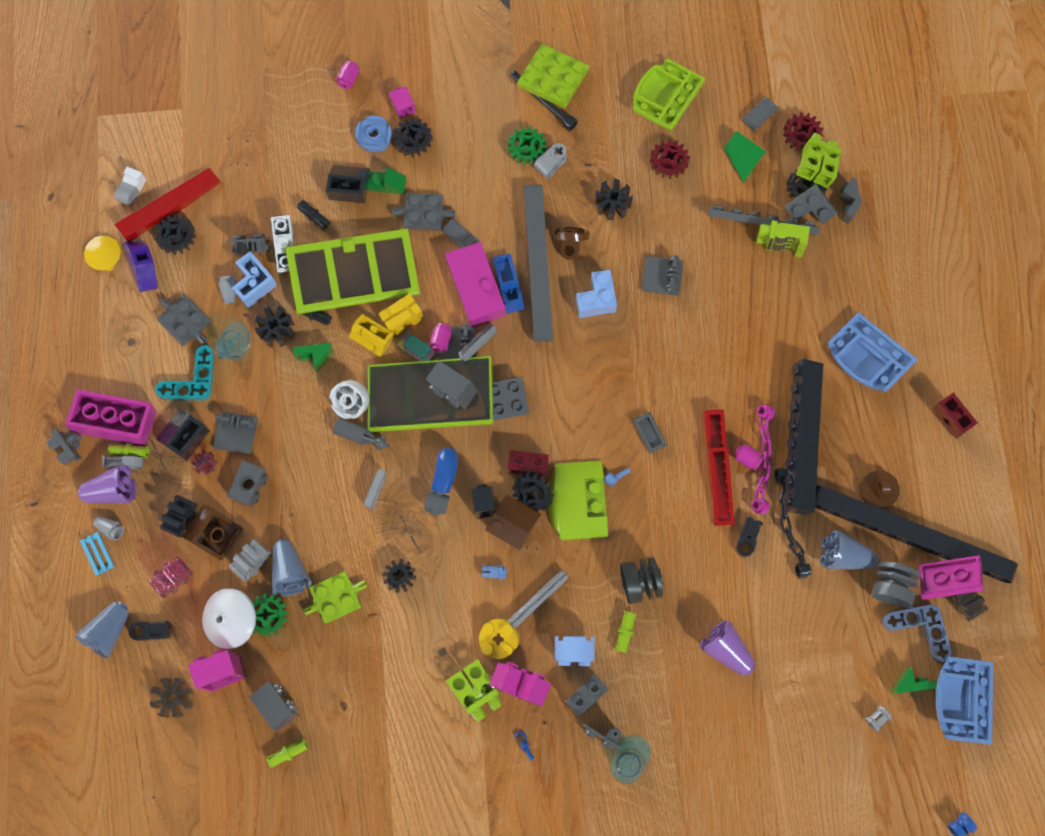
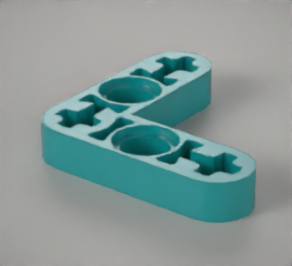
M206 345L197 349L194 382L161 381L155 387L157 396L163 400L204 401L209 399L212 395L215 362L213 350ZM205 351L210 354L206 356L207 364H204V358L201 356V354H205ZM201 369H208L209 374L206 377L202 378L199 376ZM166 386L168 390H174V393L172 391H166L165 394H163L161 390H164V387ZM194 386V389L198 391L204 387L207 392H203V395H201L199 392H193L192 387ZM181 387H188L189 391L186 395H179Z

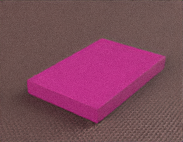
M980 555L919 565L922 600L984 591Z

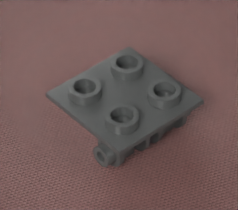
M265 234L250 235L248 239L246 235L232 236V240L226 241L235 242V245H232V252L236 254H244L246 249L248 253L250 251V242L252 243L253 253H256V249L257 253H265L270 250V243H266V240L270 239V237H265Z
M672 255L670 259L647 256L642 291L679 296L683 260H679L677 255Z
M468 323L462 324V327H451L452 335L448 349L443 351V353H438V360L458 359L460 357L459 352L476 337V327H469Z
M523 377L493 382L494 421L529 414Z
M221 412V415H217L216 418L218 428L213 449L251 455L259 418Z
M586 724L583 725V728L586 729L584 731L585 734L593 739L596 736L602 739L601 744L610 750H613V748L619 749L620 746L616 744L621 737L620 729L612 728L604 737Z

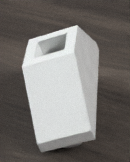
M290 215L271 217L277 272H289L285 247L296 246ZM294 254L297 267V254Z

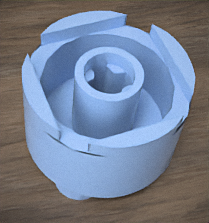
M555 636V661H558L559 666H570L571 662H579V666H591V662L595 661V637L591 636V640H586V636H564L563 640H559V636Z

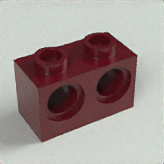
M510 450L508 474L521 475L531 471L534 475L538 471L540 477L543 475L547 477L549 455Z

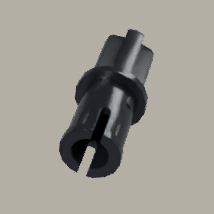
M301 200L297 204V209L306 215L309 221H313L323 231L328 228L326 224L330 225L331 221L321 215L318 209H314L305 200Z
M322 311L302 313L310 321L315 320L326 326L332 320L331 315Z

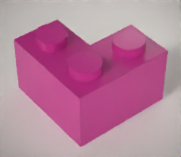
M507 661L506 665L498 662L489 685L516 698L543 707L551 683L544 680L545 676L523 668L520 671L518 670V665Z

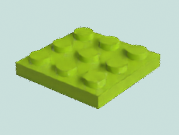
M541 44L518 80L517 86L565 109L589 71L590 66Z

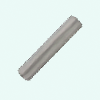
M489 324L459 352V359L467 361L496 334V326Z

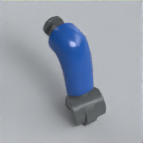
M448 446L443 448L437 455L435 474L431 490L435 492L430 491L427 493L424 510L430 512L431 515L439 516V514H446L450 496L444 493L448 494L450 492L458 468V454L454 447Z

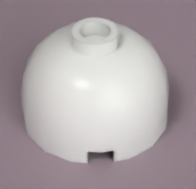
M354 380L340 382L330 393V399L332 398L333 403L331 405L332 409L338 416L344 419L359 417L369 404L367 389L363 384Z

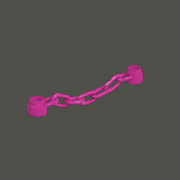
M766 404L759 406L757 409V415L760 418L759 428L763 440L762 453L764 459L760 480L755 492V500L751 504L753 511L760 515L766 514L769 510V502L764 500L765 488L771 469V440L768 424L775 414L774 408ZM763 420L766 421V425H762ZM765 443H768L769 451L765 452ZM764 469L767 470V475H766V477L763 476V474H764ZM758 492L762 493L761 498H758Z

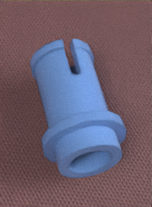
M483 565L482 571L490 572H483L482 578L506 579L507 567H503V565Z

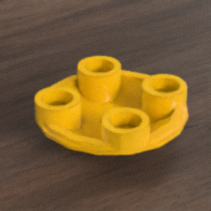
M110 236L95 237L85 247V261L95 270L111 271L120 259L122 249L118 242Z

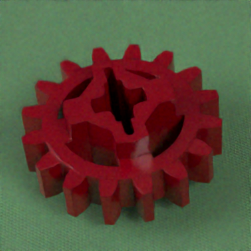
M800 112L799 117L793 114L792 119L788 118L783 128V137H787L785 143L790 142V148L795 146L797 147L796 151H799L800 148H804L812 137L813 132L823 137L821 133L824 129L820 127L821 121L816 122V116L810 118V113L803 116V113Z
M668 139L666 144L662 140L660 146L655 145L654 150L651 151L650 162L652 163L651 169L656 168V175L662 173V178L668 175V178L671 179L672 175L678 178L679 172L681 174L685 173V168H688L690 156H688V149L683 150L684 144L679 146L677 145V140L671 143V140Z

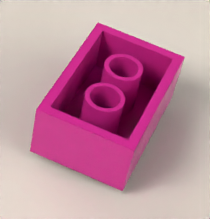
M225 649L214 651L213 656L205 658V656L198 657L193 660L194 663L188 665L195 689L212 692L248 678L241 656L229 650L225 651Z

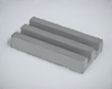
M377 470L364 501V506L372 511L387 477L383 470Z

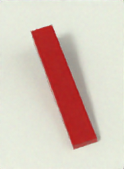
M208 168L114 225L126 241L131 242L157 223L162 225V219L167 221V216L172 218L221 182L213 171Z
M724 409L703 411L714 525H735Z

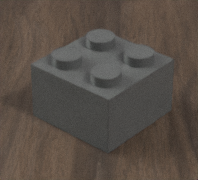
M440 361L437 362L426 378V381L430 384L429 388L441 399L444 397L449 401V404L457 409L460 406L465 410L478 392L469 379Z
M268 681L250 695L249 698L273 730L281 731L299 717L297 713L299 708L292 700L290 701L285 697L287 692L281 684L278 685Z

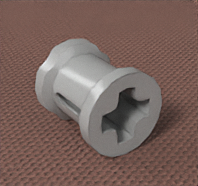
M879 705L877 710L864 720L871 729L879 732V728L887 720L891 721L892 717L885 708Z

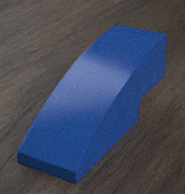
M511 253L493 257L506 314L524 310V302Z

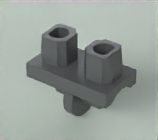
M55 428L51 432L53 436L46 443L54 451L62 447L64 451L57 455L60 463L66 465L73 460L76 462L81 460L82 458L76 449L81 447L79 441L82 439V436L79 433L73 434L71 431H68L65 435L63 431L59 432Z

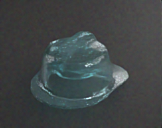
M234 321L226 326L216 342L219 359L224 358L237 361L243 357L251 342L249 329L243 323Z
M629 736L622 741L619 749H617L610 766L613 777L619 782L632 783L644 771L651 755L650 746L644 738Z

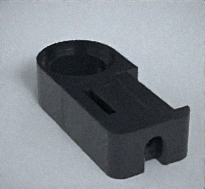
M751 517L746 518L736 544V552L740 557H749L754 552L760 530L759 526H763L762 521H754ZM740 544H749L750 552L742 553L740 551Z
M165 620V623L136 622L130 626L129 636L136 641L169 639L171 637V632H169L171 623ZM138 626H142L144 629L141 637H135L134 629Z

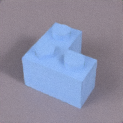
M251 251L235 262L245 278L234 285L232 289L247 308L277 286L274 278Z
M611 271L593 272L591 274L593 291L576 293L579 318L616 312L617 302Z

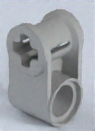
M561 143L552 145L547 152L536 160L534 168L546 179H549L566 162V147Z

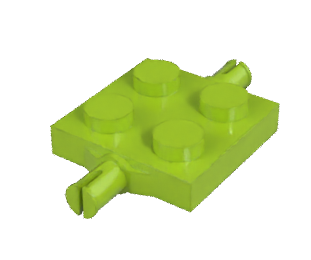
M346 571L310 587L314 604L303 608L304 611H307L304 612L307 616L317 611L321 614L324 623L327 624L362 608L357 592L368 588L367 584H365L366 581L363 580L354 585L349 580Z

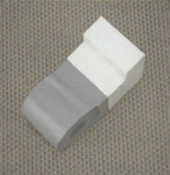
M126 167L124 171L125 176L120 186L116 189L114 198L116 201L131 206L138 197L146 179L141 172Z

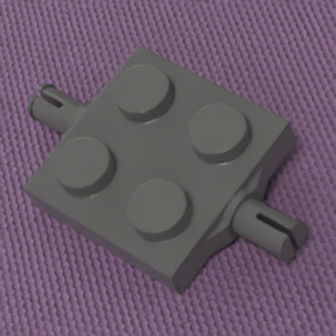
M406 193L404 208L393 207L392 215H403L404 229L441 231L444 217L455 218V210H444L443 195Z
M186 295L173 304L166 297L160 300L166 311L157 318V321L182 347L195 338L202 345L207 344L208 339L202 332L211 321Z

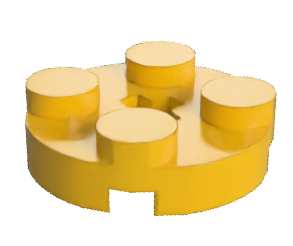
M501 618L484 624L479 634L481 651L493 659L507 658L518 648L519 633L517 629L514 628L510 621ZM497 633L500 634V637L504 638V641H501L500 644H497V641L494 639Z

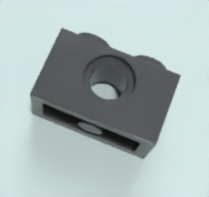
M242 461L227 497L252 508L259 501V491L268 480L267 471ZM253 481L252 488L245 489L246 483Z
M595 674L565 701V704L577 717H580L609 689Z

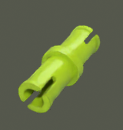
M110 443L108 446V454L110 456L148 458L150 453L149 446H137L132 443H126V445Z
M624 611L621 628H618L619 636L615 648L616 651L627 653L630 637L634 633L632 629L637 614Z
M301 738L288 746H282L281 750L266 756L269 766L274 768L286 760L291 761L294 756L308 750L309 747L306 740Z

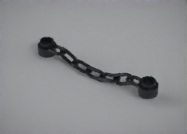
M784 467L776 468L774 470L775 481L777 484L782 483L783 487L779 498L782 515L779 518L781 529L787 535L789 548L799 559V563L795 565L797 578H808L812 573L811 566L805 563L804 549L793 537L790 518L787 512L784 511V504L782 502L786 487L784 480L787 475V469ZM782 519H787L788 527L785 529ZM795 544H796V545L798 546V548L801 550V551H799L798 553H797V552L795 551V549L792 547V546H794Z

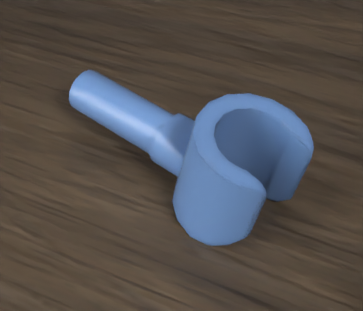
M627 468L616 476L610 472L605 477L604 482L609 486H613L621 477L631 471Z

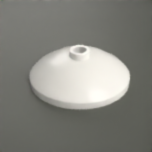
M222 589L214 593L207 601L203 610L202 623L206 636L214 645L224 649L237 648L243 645L252 635L256 623L255 608L250 598L237 589Z

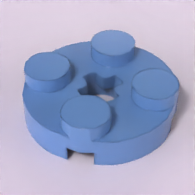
M369 116L366 117V120L358 123L355 136L361 149L369 152L385 151L390 144L392 130L384 118ZM373 131H376L378 135L375 137H371L369 133H373Z

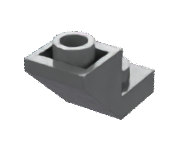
M853 177L849 183L845 182L840 189L842 194L839 199L848 204L843 211L845 216L842 220L847 224L850 223L862 204L857 181Z

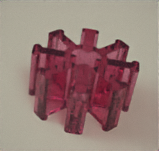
M175 557L171 563L169 561L164 563V568L156 570L152 574L154 577L148 580L160 597L166 598L171 592L174 594L179 590L178 586L185 585L189 581L188 578L193 575L191 569L179 557Z

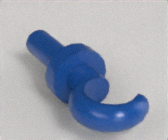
M523 731L516 732L515 738L518 734L524 735V739L520 741L522 745L520 748L526 752L530 761L533 760L534 756L529 749L530 744L525 742L526 734Z

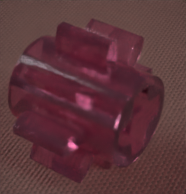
M202 450V453L195 454V461L192 462V465L196 467L195 471L198 474L203 471L205 475L215 471V464H218L216 459H214L215 455L212 452L207 455L204 450Z

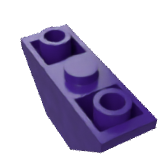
M142 240L123 243L138 291L144 292L158 289L154 261L148 245Z

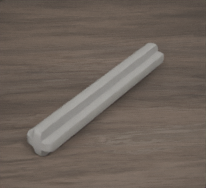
M563 571L557 573L508 620L514 628L521 624L568 579L567 574Z

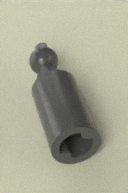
M338 418L335 423L333 434L360 445L375 444L378 451L382 448L390 447L384 439L385 436L381 435V437L376 438L367 428Z

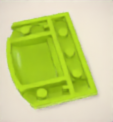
M665 59L664 64L654 65L641 78L634 93L633 111L672 131L690 103L697 96L706 78L670 59Z
M602 461L555 464V469L549 478L551 480L549 487H554L552 493L555 496L547 509L551 524L560 535L558 536L560 540L607 538L608 527Z

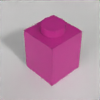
M406 86L396 88L389 93L392 105L399 119L416 113L414 102Z

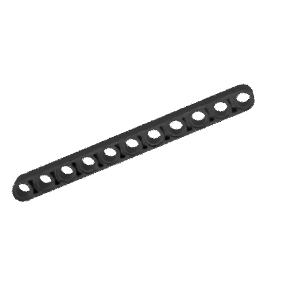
M816 485L815 508L945 560L980 555L983 575L1004 583L1012 584L1018 563L829 488Z

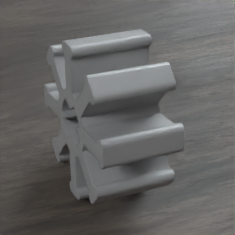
M253 539L249 545H244L241 554H236L233 558L234 562L229 565V568L245 582L249 580L251 575L254 577L258 573V568L264 567L267 563L266 559L271 556V552L256 539Z

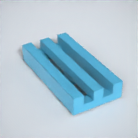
M99 532L80 540L95 575L98 576L115 567ZM95 539H97L101 547V550L109 564L108 566H105L104 561L94 542ZM87 543H90L94 551V554L101 566L100 570Z

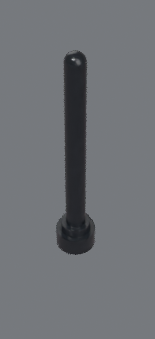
M516 71L511 72V77L518 82L521 75ZM531 93L562 121L563 127L568 132L576 127L578 120L574 116L566 115L552 102Z

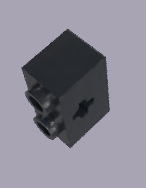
M487 484L475 486V489H472L476 519L493 517L495 508L491 486L487 487Z

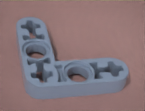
M925 605L891 612L883 617V627L888 631L923 625L932 658L938 663L946 662L948 657H951L952 651L942 614L937 606ZM929 609L931 612H935V615L932 616L933 622L938 621V624L929 626L928 623H932L931 617L926 615V613L929 612ZM909 612L916 615L917 620L915 623L907 621L906 616ZM890 616L894 620L899 618L902 620V622L895 623L894 627L892 624H888ZM933 628L940 630L941 637L939 639L932 637L931 630ZM943 641L944 644L940 645L941 651L946 652V655H943V659L937 655V652L940 651L939 645L934 646V643Z

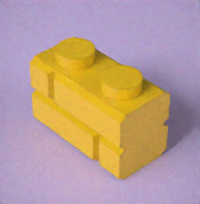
M411 294L406 295L378 313L386 329L396 335L404 332L406 326L410 324L415 325L420 322L423 316L421 309Z
M361 314L354 322L349 338L381 357L389 348L394 333Z

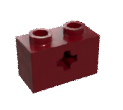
M954 392L932 408L955 439L978 424Z

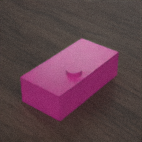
M481 242L446 253V261L470 327L506 316L503 300Z
M77 389L65 425L72 433L146 446L156 416V410L152 403Z

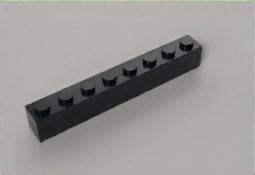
M807 359L794 363L792 367L793 382L790 389L792 397L789 405L791 412L788 423L789 439L787 441L788 457L786 459L787 475L784 480L786 487L783 498L784 511L800 515H808L815 512L824 366L823 363Z

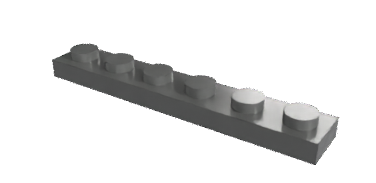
M713 205V208L708 207L707 215L758 225H771L772 220L778 221V224L787 223L810 227L809 234L819 235L820 227L816 226L815 222L805 221V224L797 223L798 219L786 218V221L779 220V216L768 214V218L761 217V213L750 211L749 214H743L741 209L731 208V211H726L723 206Z

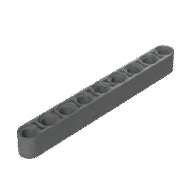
M527 185L524 186L533 338L534 342L553 341L543 186Z

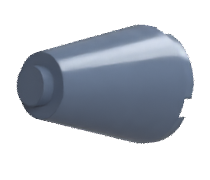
M287 539L278 540L273 546L272 592L274 595H277L276 592L281 593V596L299 594L303 592L304 587H311V578L293 543Z
M120 601L117 603L112 602L78 631L75 638L84 646L93 649L94 653L107 659L112 654L129 615L128 607Z

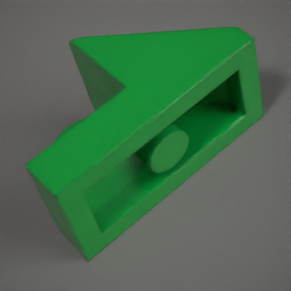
M387 167L385 173L370 171L367 189L373 192L404 194L406 176Z
M331 343L293 347V355L296 360L305 362L313 358L316 372L334 352Z
M911 666L903 672L891 689V694L935 689L936 682L935 680L928 681V677L916 678L915 682Z

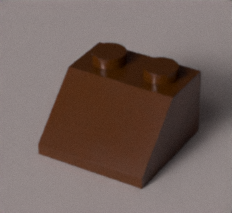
M507 495L494 513L485 531L520 550L526 543L541 513Z
M203 504L182 538L222 561L243 527L213 508Z

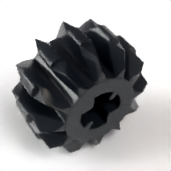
M403 559L399 560L398 565L393 560L391 561L392 568L389 565L385 566L389 572H383L382 575L388 577L383 582L384 584H390L388 587L390 591L395 587V592L399 593L400 587H402L404 592H407V584L410 587L414 586L410 580H416V576L410 574L414 573L415 569H409L410 562L405 563L403 566ZM399 572H401L404 575V577H401L400 580L397 581L398 579L395 577V575H398Z

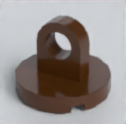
M559 227L553 229V237L561 240V255L567 260H573L579 255L581 241L588 240L590 235L589 230L585 232V229L579 227H564L563 230H559ZM566 246L574 247L575 253L573 255L567 254Z
M876 470L863 478L860 484V495L865 503L885 509L897 501L900 495V486L892 474Z

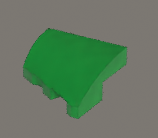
M737 131L724 148L725 154L731 159L732 166L739 173L740 180L743 183L766 153L764 149Z

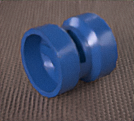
M962 812L956 821H951L947 825L954 836H967L968 833H973L978 829L974 821L965 812Z

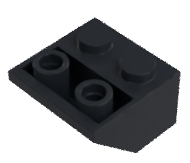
M333 165L328 174L326 186L328 199L365 204L370 168Z
M179 409L156 440L187 462L209 434L210 430L194 417Z

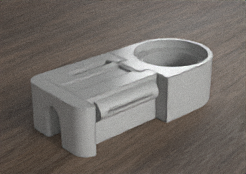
M103 456L102 466L105 469H113L119 465H126L129 469H142L143 458L135 456Z

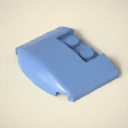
M859 312L828 342L833 358L850 377L869 388L882 390L883 392H887L918 360Z
M948 657L940 671L936 687V712L945 739L992 745L993 662Z

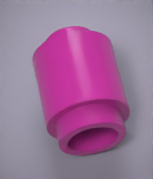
M347 61L342 65L336 78L339 87L343 89L353 87L359 74V66L352 61Z
M438 323L434 327L429 343L434 352L443 353V351H447L452 335L451 327L442 323Z
M747 444L744 446L739 445L734 453L737 456L735 460L750 470H757L764 459L760 452Z

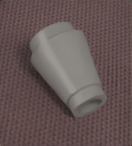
M234 276L220 277L218 285L224 304H234L236 294L232 287L237 284Z
M101 516L97 517L94 521V526L109 540H118L123 535L124 527L119 522Z

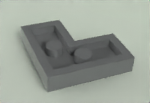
M816 184L785 205L790 215L798 220L812 211L823 224L838 214L836 208Z

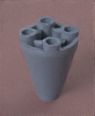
M835 530L822 540L821 546L824 549L820 565L826 569L868 570L870 568L874 569L877 566L878 554L841 531Z

